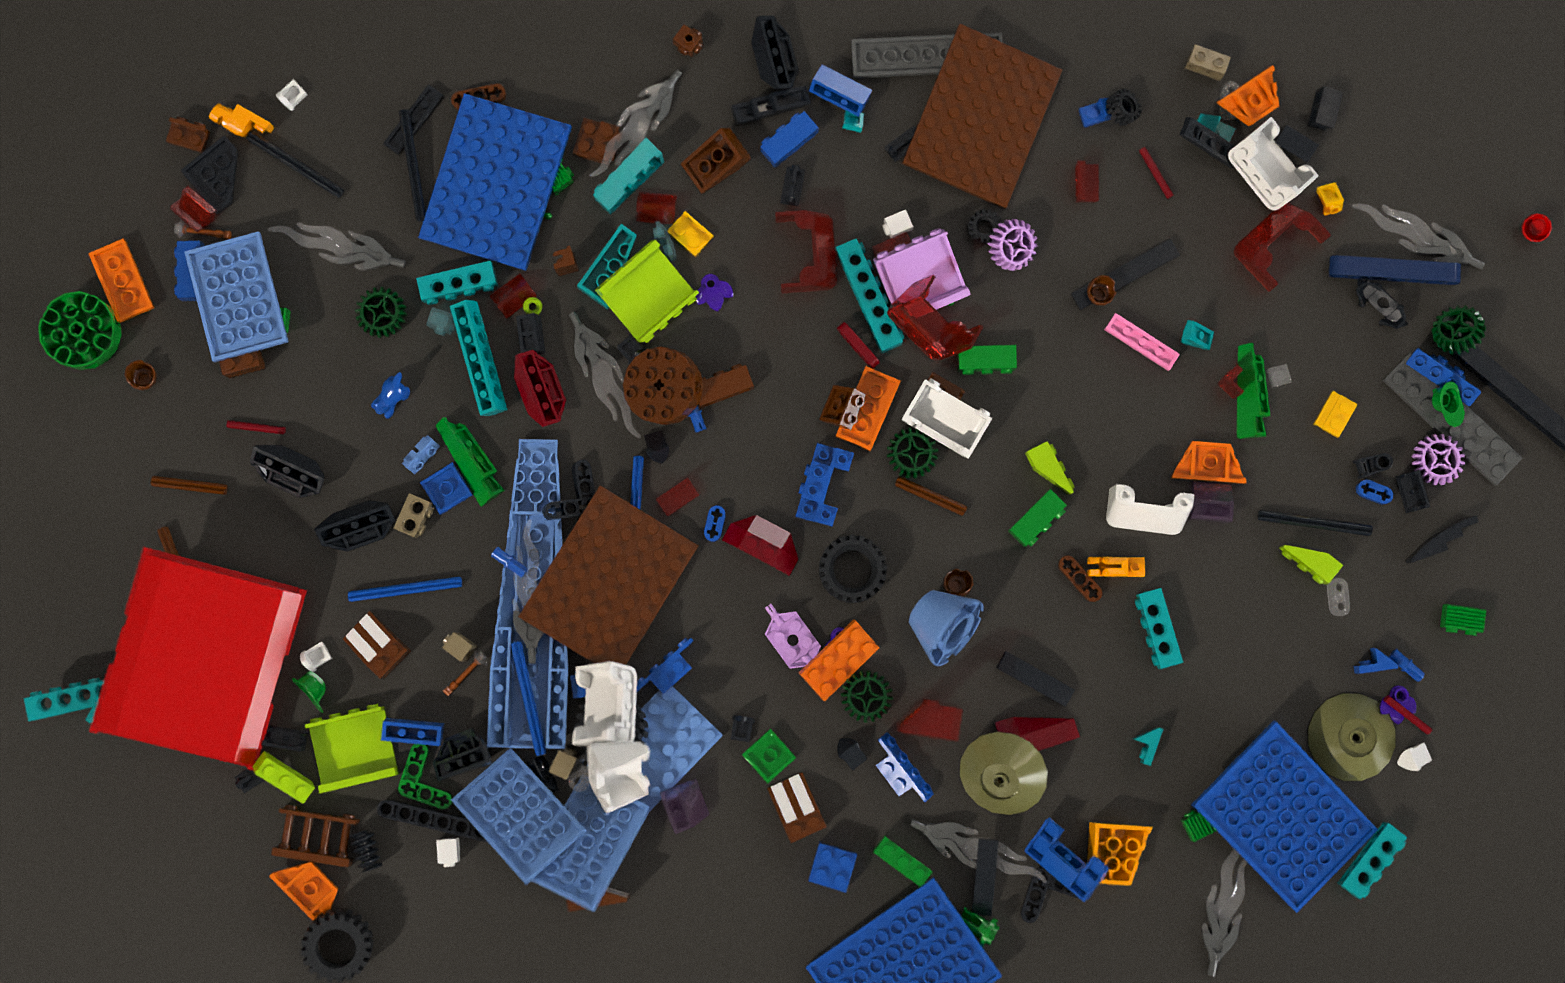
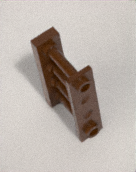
M286 805V807L279 808V813H285L286 818L282 841L279 843V846L272 847V856L342 867L352 866L353 858L348 857L347 847L351 824H358L360 822V819H355V815L343 814L342 817L298 810V806ZM294 815L305 817L301 845L298 846V849L290 848L291 845H289ZM313 818L324 820L320 849H317V852L310 851L308 847ZM332 821L344 823L339 852L336 855L329 854L327 850Z

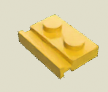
M686 211L667 231L671 237L695 257L714 237Z
M1333 390L1313 424L1338 438L1358 404L1337 394Z

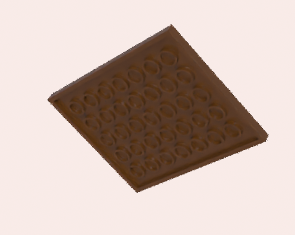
M959 24L902 164L1005 209L1062 69Z
M599 486L518 618L594 664L611 661L626 665L695 553L698 545L604 487Z

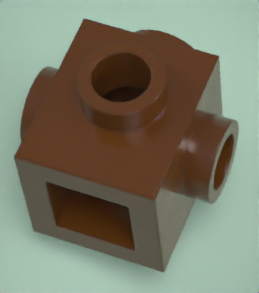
M683 24L673 38L674 45L678 47L677 50L684 56L688 54L693 57L695 53L698 54L703 48L702 34L697 29H690L685 24Z

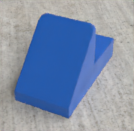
M1100 98L1097 103L1079 108L1078 111L1084 128L1111 119L1112 115L1107 113L1109 109L1106 108L1108 98Z
M1370 648L1372 663L1371 660L1359 661V665L1353 666L1355 674L1398 668V664L1377 648Z

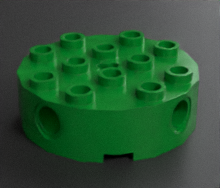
M81 291L64 293L49 303L46 311L43 313V317L40 318L38 325L39 341L46 354L59 364L78 370L94 369L109 361L117 351L122 336L121 324L117 322L111 306L101 298Z

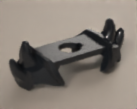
M1362 278L1358 279L1356 294L1359 298L1358 306L1365 307L1366 300L1370 302L1386 318L1379 321L1380 327L1386 325L1398 329L1408 326L1409 323L1406 321L1404 306L1398 304L1383 290L1380 283L1363 281ZM1381 297L1386 298L1389 302V307H1381L1378 304V299Z

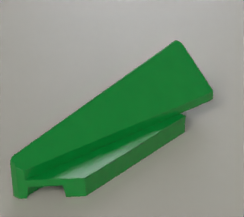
M1253 343L1239 345L1237 438L1265 437L1266 431L1263 417L1270 416L1264 360L1261 355L1254 353Z
M443 417L436 424V428L479 505L482 507L505 491L493 477L497 470L464 424L458 423L455 425L448 422L446 417Z

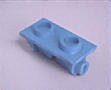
M428 435L426 437L423 436L415 446L419 450L417 453L411 450L403 458L402 464L414 474L422 469L428 459L440 447Z

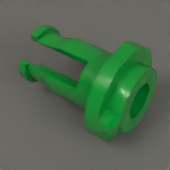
M965 907L961 915L974 936L981 939L979 943L982 947L985 944L990 946L1000 926L996 925L998 920L993 918L989 922L978 914L968 911Z

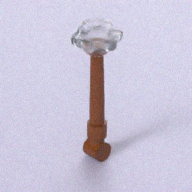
M184 220L175 223L174 233L178 234V238H182L183 235L189 232L215 236L216 238L223 237V239L229 240L232 233L231 231L222 232L221 230L188 228Z
M474 651V662L455 681L453 680L449 684L450 686L443 690L448 697L477 665H488V656L483 651Z

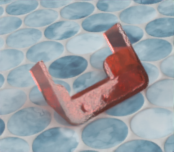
M1286 203L1278 210L1272 211L1234 248V254L1238 260L1269 292L1279 283L1266 271L1273 261L1272 254L1266 248L1283 232L1294 224L1301 231L1308 230L1321 244L1331 236L1310 212L1291 203Z
M808 210L775 212L776 223L795 221L798 228L803 230L811 229L814 266L805 267L801 270L800 283L781 284V293L830 290L834 288L837 284V268L832 218L827 214Z
M934 275L914 282L891 304L887 314L930 359L939 361L972 349L983 326L980 324L968 329L960 321L948 323L925 299L929 295V288L936 278Z
M923 699V703H917L896 722L895 730L958 741L963 710L939 706L938 701Z

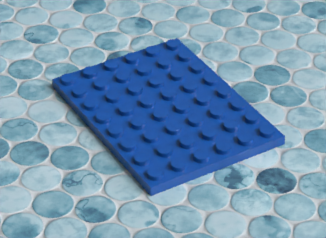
M464 94L418 238L527 271L572 126Z
M1273 721L1192 803L1197 811L1296 913L1378 830L1276 721Z
M934 877L806 965V969L816 983H994L1002 977V974Z

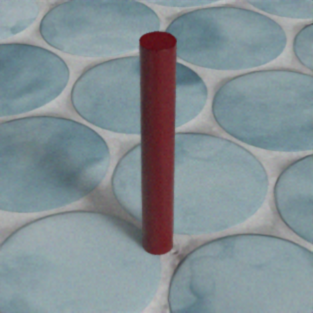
M1143 147L1139 152L1166 198L1173 197L1174 194L1146 147Z
M227 421V428L285 434V427Z
M1389 695L1385 696L1383 701L1427 735L1432 732V728Z

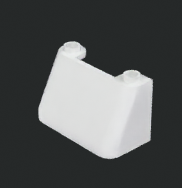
M1272 117L1229 151L1228 157L1262 202L1269 209L1278 210L1298 196L1318 177V174L1309 165H1301L1296 168L1281 148L1275 144L1273 139L1278 136L1280 130Z
M931 378L929 381L925 379L904 414L902 421L969 459L992 420L989 417L990 412L981 407L979 410L972 408L939 388L940 383Z
M1116 484L1109 489L1106 520L1110 526L1116 528L1176 535L1183 530L1193 506L1194 494L1180 493L1174 498L1172 504L1165 506L1134 502L1135 492L1131 487Z
M611 661L576 667V682L580 687L586 688L584 726H578L574 729L572 744L589 746L593 743L633 742L635 737L637 674L634 668Z
M641 742L593 743L587 747L589 782L606 814L648 795L650 782L647 776H643L641 773V759L642 761H647L648 755H650L646 744Z

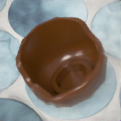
M1100 275L1093 278L1087 287L1089 300L1098 306H1104L1112 302L1116 295L1115 281L1108 275Z
M142 360L130 362L124 374L129 385L137 390L151 388L156 382L157 377L154 367Z
M956 568L948 572L943 579V588L949 594L964 597L968 595L973 587V577L968 570L963 571Z

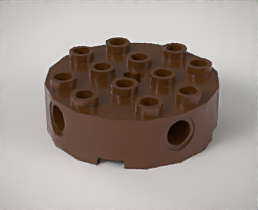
M655 347L646 349L633 359L626 369L623 388L625 400L632 412L642 420L668 425L681 422L690 415L692 410H695L700 402L703 384L701 372L693 360L686 354L666 347Z

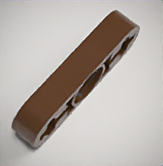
M492 84L458 91L452 95L451 102L454 108L459 110L460 105L456 102L459 97L463 98L464 94L474 96L480 92L484 94L485 100L500 103L505 100L506 91L502 85ZM496 89L502 92L499 94V97H496L495 95H489L490 99L488 100L486 91H488L489 94H494Z
M1072 556L1062 557L1058 562V568L1087 601L1096 602L1100 600L1102 590L1097 583L1088 576V573ZM1063 560H1070L1072 562L1070 564L1072 569L1074 570L1077 567L1079 570L1070 576L1069 573L1072 571L1069 568H1063ZM1078 573L1085 576V582L1081 585L1075 582V576ZM1089 581L1091 582V585H1089L1088 587L1091 590H1097L1096 598H1090L1088 596L1090 594V591L1087 588L1084 591L1081 589L1082 587L1086 586L1089 583Z

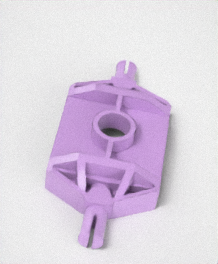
M769 604L765 609L770 614L772 620L765 633L766 637L790 669L805 667L817 655L821 645L796 611L780 614L772 604ZM790 635H796L799 640L798 644L795 646L789 645L787 638Z

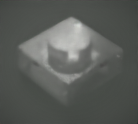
M1287 364L1267 369L1272 388L1292 382Z

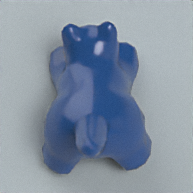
M400 372L395 377L390 376L385 380L381 393L371 404L377 414H384L386 419L393 415L397 402L406 400L410 395L409 387L401 383L402 373Z

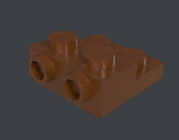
M584 118L573 155L610 165L611 160L614 161L616 157V143H620L622 138L620 127L603 121L600 123Z
M833 385L819 420L851 430L857 422L860 408L865 403L864 397L866 394L854 388Z

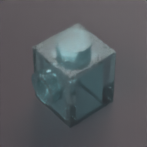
M432 307L426 325L430 329H434V333L445 336V333L451 335L452 330H456L452 313Z

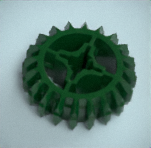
M373 287V293L367 290V297L360 296L363 302L356 303L361 307L360 309H355V312L360 314L355 317L357 321H361L358 326L360 328L364 327L363 331L365 333L370 331V336L372 337L377 333V337L381 338L384 333L385 337L388 338L389 331L395 335L396 331L394 328L402 329L399 322H406L401 318V316H407L405 311H401L407 308L405 304H401L404 299L402 297L398 298L399 294L397 292L392 294L391 288H388L386 292L384 287H381L379 292L376 287ZM383 298L377 305H371L373 301ZM389 300L393 301L395 305V314L388 310ZM367 310L373 313V325L368 322ZM383 310L386 314L379 315L376 311ZM392 320L389 324L379 327L383 321Z
M1457 305L1456 309H1452L1449 306V311L1445 312L1442 310V316H1437V321L1433 322V340L1444 352L1449 350L1453 354L1457 351L1460 355L1465 350L1468 353L1469 348L1476 349V344H1481V338H1485L1486 326L1484 318L1473 307L1468 309L1466 305L1463 308ZM1466 321H1469L1472 324H1474V327L1470 326L1469 324H1466ZM1444 333H1448V335H1451L1452 338L1450 339L1444 336Z
M908 427L907 434L904 429H901L902 436L895 433L894 436L897 441L894 439L889 441L894 447H887V450L893 451L887 454V458L893 457V460L889 461V465L895 463L896 466L893 468V471L900 468V476L903 475L904 471L907 472L906 478H909L910 473H913V478L917 479V472L920 473L921 477H924L923 470L925 469L926 472L930 473L931 469L928 465L935 467L936 464L931 460L938 459L937 455H933V453L939 451L938 448H932L937 442L933 441L930 443L931 437H924L925 433L923 432L918 434V429H915V433H912V428ZM908 438V448L897 452L898 445ZM914 438L921 440L927 448L917 447ZM911 447L919 452L915 455L914 462L913 458L906 454L910 452ZM928 454L926 463L917 468V458ZM898 457L907 458L910 461L911 468L904 466Z
M867 670L866 676H863V672L859 671V678L852 674L854 681L846 680L850 684L849 687L843 685L842 688L847 690V694L841 693V696L847 697V700H843L841 703H848L849 706L844 708V710H852L849 715L850 717H853L856 713L858 714L856 717L857 721L860 720L861 716H864V723H867V717H870L871 721L874 722V715L881 719L882 716L879 712L882 711L887 714L888 711L884 707L892 706L890 703H886L887 699L893 700V696H887V693L892 692V689L886 690L885 687L889 685L888 681L884 684L881 682L884 676L876 679L878 672H874L873 677H871L870 670ZM865 680L862 692H851L858 682ZM871 681L880 686L883 694H874L871 691ZM868 686L869 694L877 696V698L868 699L866 707L864 699L857 697V695L865 694ZM851 698L860 699L863 702V712L858 711L853 706ZM873 700H882L881 705L875 711L869 712V706Z

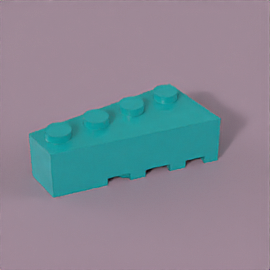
M645 138L622 164L608 176L607 180L595 188V193L593 194L595 200L611 215L664 163L662 153Z
M620 224L577 285L579 290L607 310L609 309L608 305L595 289L627 262L637 234L623 224Z

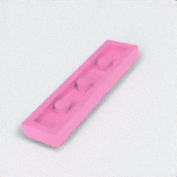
M1117 313L1114 314L1104 329L1167 371L1172 368L1180 355Z

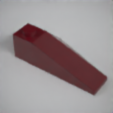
M1011 717L994 722L997 732L1016 734L1029 741L1038 751L1080 737L1073 718Z

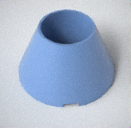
M936 590L929 591L918 601L911 612L909 624L932 664L942 666L948 663L949 660L947 658L952 654L956 656L965 647L981 621L979 613L984 611V606L979 600Z

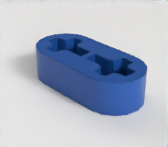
M1363 480L1356 485V493L1360 497L1383 505L1391 502L1393 499V492L1390 488L1371 480ZM1367 484V488L1373 490V492L1367 491L1363 493L1364 489L1361 486ZM1385 491V495L1388 496V498L1381 500L1382 496L1376 493H1382Z
M713 506L708 512L704 535L711 542L718 541L722 535L726 513L721 506ZM716 509H719L722 517H718L717 523H715L712 512H716ZM713 525H716L715 531L718 532V536L715 535L714 538H710V534H707V532L712 530Z

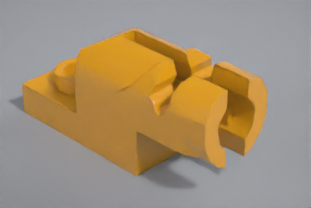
M218 103L209 115V119L219 125L222 124L225 129L238 136L246 137L253 127L262 133L267 131L270 134L274 129L270 122L238 104L235 109H231Z
M1088 557L1087 564L1099 565V569L1087 570L1088 576L1145 577V557Z

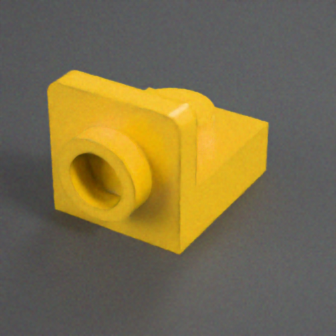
M1336 182L1317 187V194L1323 204L1324 215L1336 214L1342 211L1344 198Z

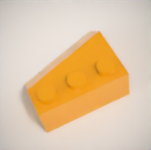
M1089 822L1087 864L1095 855L1110 868L1099 884L1131 885L1139 865L1138 861L1141 853L1145 849L1147 837L1153 827Z

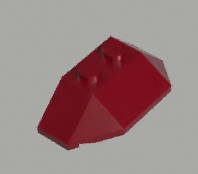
M534 350L515 355L514 379L528 415L542 427L560 422L566 398L554 366Z
M758 515L731 523L722 541L790 576L798 561L791 533Z

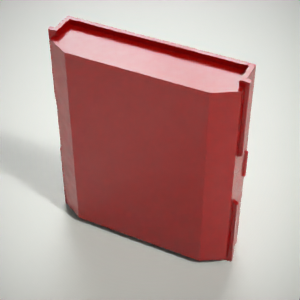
M144 547L124 612L127 615L126 623L122 626L115 649L117 653L114 663L108 666L89 732H103L245 766L247 769L253 770V765L259 758L262 741L265 738L274 707L271 701L284 656L289 655L307 590Z

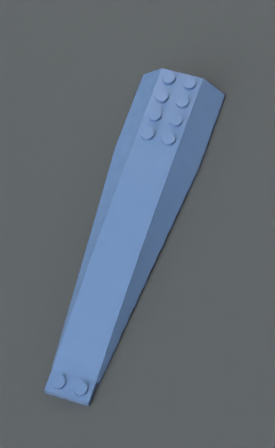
M519 439L505 552L510 556H515L514 559L526 566L528 571L523 577H520L509 568L505 569L503 567L495 639L490 666L487 747L534 749L511 643L521 641L545 749L566 748L567 647L544 633L538 643V648H536V664H528V649L513 623V611H520L521 613L523 605H526L563 545L561 519L547 520L542 514V509L546 504L560 501L559 461L557 460L558 440ZM560 508L548 509V512L554 514L560 512Z

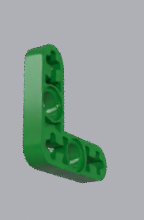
M414 744L411 747L398 785L399 793L406 798L440 809L449 808L453 804L451 801L453 795L450 792L420 782L430 750L428 745ZM420 746H423L422 750L425 751L424 754H420L418 759L422 760V764L419 761H412V757L417 758L418 752L415 749L420 748ZM411 764H416L419 767L418 774H410L409 766ZM410 783V787L417 789V785L420 786L416 797L414 796L416 793L414 791L405 793L403 785ZM424 788L431 791V797L427 800L421 797V791ZM435 791L438 792V794L436 795L438 797H444V795H447V800H449V803H445L444 805H442V801L438 799H435V803H433L432 800L435 797Z

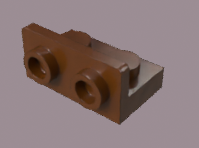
M179 116L176 119L169 118L171 126L166 138L167 143L200 153L205 151L211 133L205 128L206 125L199 122H194V124L188 123L187 119Z

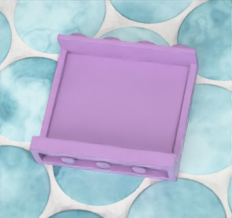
M934 229L929 232L930 235L915 237L911 243L907 245L905 243L899 244L894 247L895 250L890 252L882 251L877 254L876 258H873L899 324L911 321L971 295L968 287L965 286L948 241V233L944 229Z

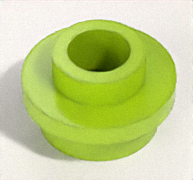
M535 297L526 299L523 304L524 312L526 314L535 313L539 315L542 311L541 301ZM531 303L536 304V308L534 310L529 309V305Z

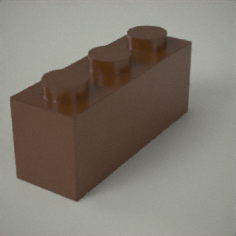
M737 364L732 366L728 372L718 371L709 379L702 377L703 390L699 405L700 408L754 389L747 366Z

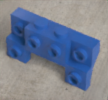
M817 443L811 465L807 464L804 475L807 476L806 482H801L798 493L802 495L795 517L833 527L838 508L823 503L833 469L836 468L849 472L854 455L853 452Z
M1049 817L1028 843L1024 851L1079 899L1085 902L1091 897L1097 885L1102 882L1110 868L1095 855L1089 860L1088 864L1083 862L1059 841L1064 829Z

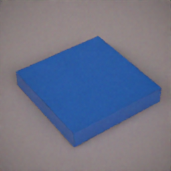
M453 462L420 482L439 515L444 514L473 495Z

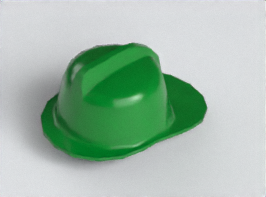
M1450 381L1445 383L1443 387L1433 389V408L1443 413L1446 422L1450 426H1460L1464 420L1465 411L1456 383Z
M309 671L298 680L292 678V681L323 714V710L318 703L325 694L326 687L324 681L313 671Z

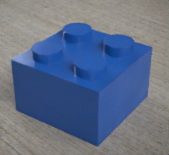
M819 842L808 881L846 892L857 853Z

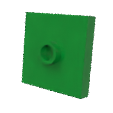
M772 729L768 730L742 754L767 784L797 758Z

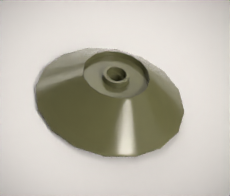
M1342 693L1327 699L1314 712L1308 727V746L1315 762L1328 775L1342 781H1363L1377 775L1390 762L1396 747L1395 727L1389 714L1380 713V704L1376 700L1362 694ZM1354 734L1358 735L1357 741L1353 740Z
M994 732L982 735L967 746L960 760V778L966 793L977 805L992 813L1012 815L1027 811L1040 801L1047 788L1048 771L1042 755L1029 741L1016 734ZM998 777H1002L1004 781H1000Z

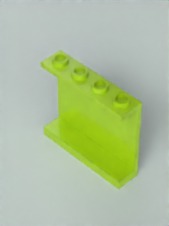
M651 240L595 289L639 343L649 342L655 336L653 334L655 331L664 329L669 324L667 321L672 316L676 318L683 312L682 308L686 304L688 306L697 299L695 296L699 294L697 290H693L661 252L658 248L660 244L656 240Z
M378 704L369 705L365 711H360L359 708L348 711V715L341 716L340 713L331 714L327 720H322L319 717L311 719L310 724L305 725V728L310 730L321 785L318 786L319 793L399 775L392 741L381 740L383 721L387 718L384 706L379 707Z

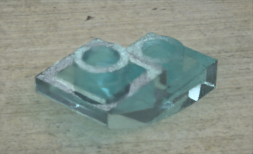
M657 221L656 227L653 228L654 238L659 240V244L667 243V245H663L665 256H669L670 261L677 260V255L671 237L665 227Z

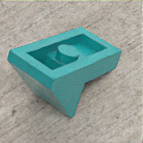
M1200 114L1197 120L1199 123L1230 142L1236 128L1221 122L1220 116Z
M1187 320L1181 343L1210 350L1214 331L1195 321Z
M1156 727L1132 738L1146 744V747H1142L1139 758H1141L1140 763L1151 766L1163 729Z

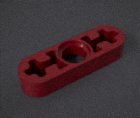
M845 322L836 328L870 368L874 369L880 363L877 357Z

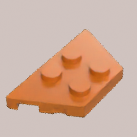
M1274 66L1268 67L1217 102L1218 105L1247 126L1253 125L1279 107V100L1276 94L1277 84L1273 83L1272 72L1275 71Z
M1192 441L1171 475L1173 479L1246 484V478L1241 472L1240 464L1234 455V450L1231 444Z
M310 861L272 872L269 875L312 921L319 914H325L327 910L331 909L339 889L314 862Z

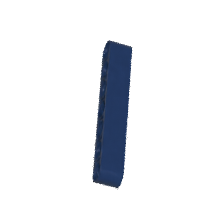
M1336 255L1329 257V277L1458 285L1461 282V264Z

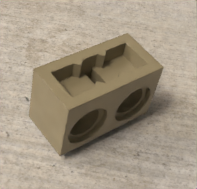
M1195 44L1189 54L1185 69L1220 81L1225 75L1231 57Z
M409 493L393 529L418 539L419 535L422 536L426 529V525H424L426 519L430 518L434 511V508H432L433 503ZM418 503H422L424 507L420 513L415 512V506ZM414 520L416 526L412 531H409L407 524L409 521Z
M453 632V634L449 633L445 637L442 648L460 662H467L478 646L461 633Z
M568 747L559 750L549 772L565 780L570 779L580 759V756H577L578 752Z

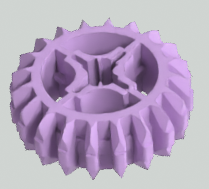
M1011 219V221L1004 220V223L998 224V228L993 229L995 234L989 236L992 242L987 244L992 246L988 252L993 254L991 259L996 261L995 264L997 266H1001L1005 270L1014 271L1015 269H1022V266H1028L1027 261H1033L1031 255L1037 254L1033 250L1034 247L1038 246L1034 244V241L1038 238L1032 236L1035 231L1030 229L1031 225L1026 224L1023 220Z
M1432 434L1431 438L1426 436L1424 441L1418 442L1420 447H1414L1415 452L1418 454H1412L1411 457L1416 459V461L1412 462V465H1417L1418 468L1414 471L1420 470L1422 478L1426 476V483L1432 480V485H1437L1438 482L1440 485H1445L1446 482H1453L1452 478L1456 479L1459 477L1457 472L1461 473L1463 471L1459 466L1465 465V462L1460 460L1465 455L1459 453L1462 447L1456 448L1458 441L1455 440L1451 443V436L1445 438L1444 434L1439 436ZM1436 444L1443 446L1445 449L1439 452L1430 446ZM1425 454L1429 460L1427 465L1425 463ZM1449 454L1451 455V464L1448 461ZM1442 455L1439 459L1440 463L1435 464L1438 459L1437 456ZM1439 468L1440 470H1444L1446 473L1444 475H1438L1433 473L1432 470Z

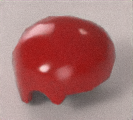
M1540 213L1531 214L1522 223V234L1531 242H1541L1552 231L1551 221L1546 215Z

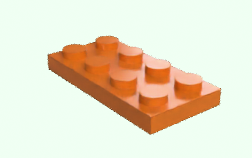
M124 238L88 253L118 323L154 309L152 300Z
M866 366L856 387V390L866 394L864 397L865 403L857 415V422L851 430L839 427L836 437L871 451L901 381Z
M853 619L798 673L823 701H826L879 649V646L860 624Z

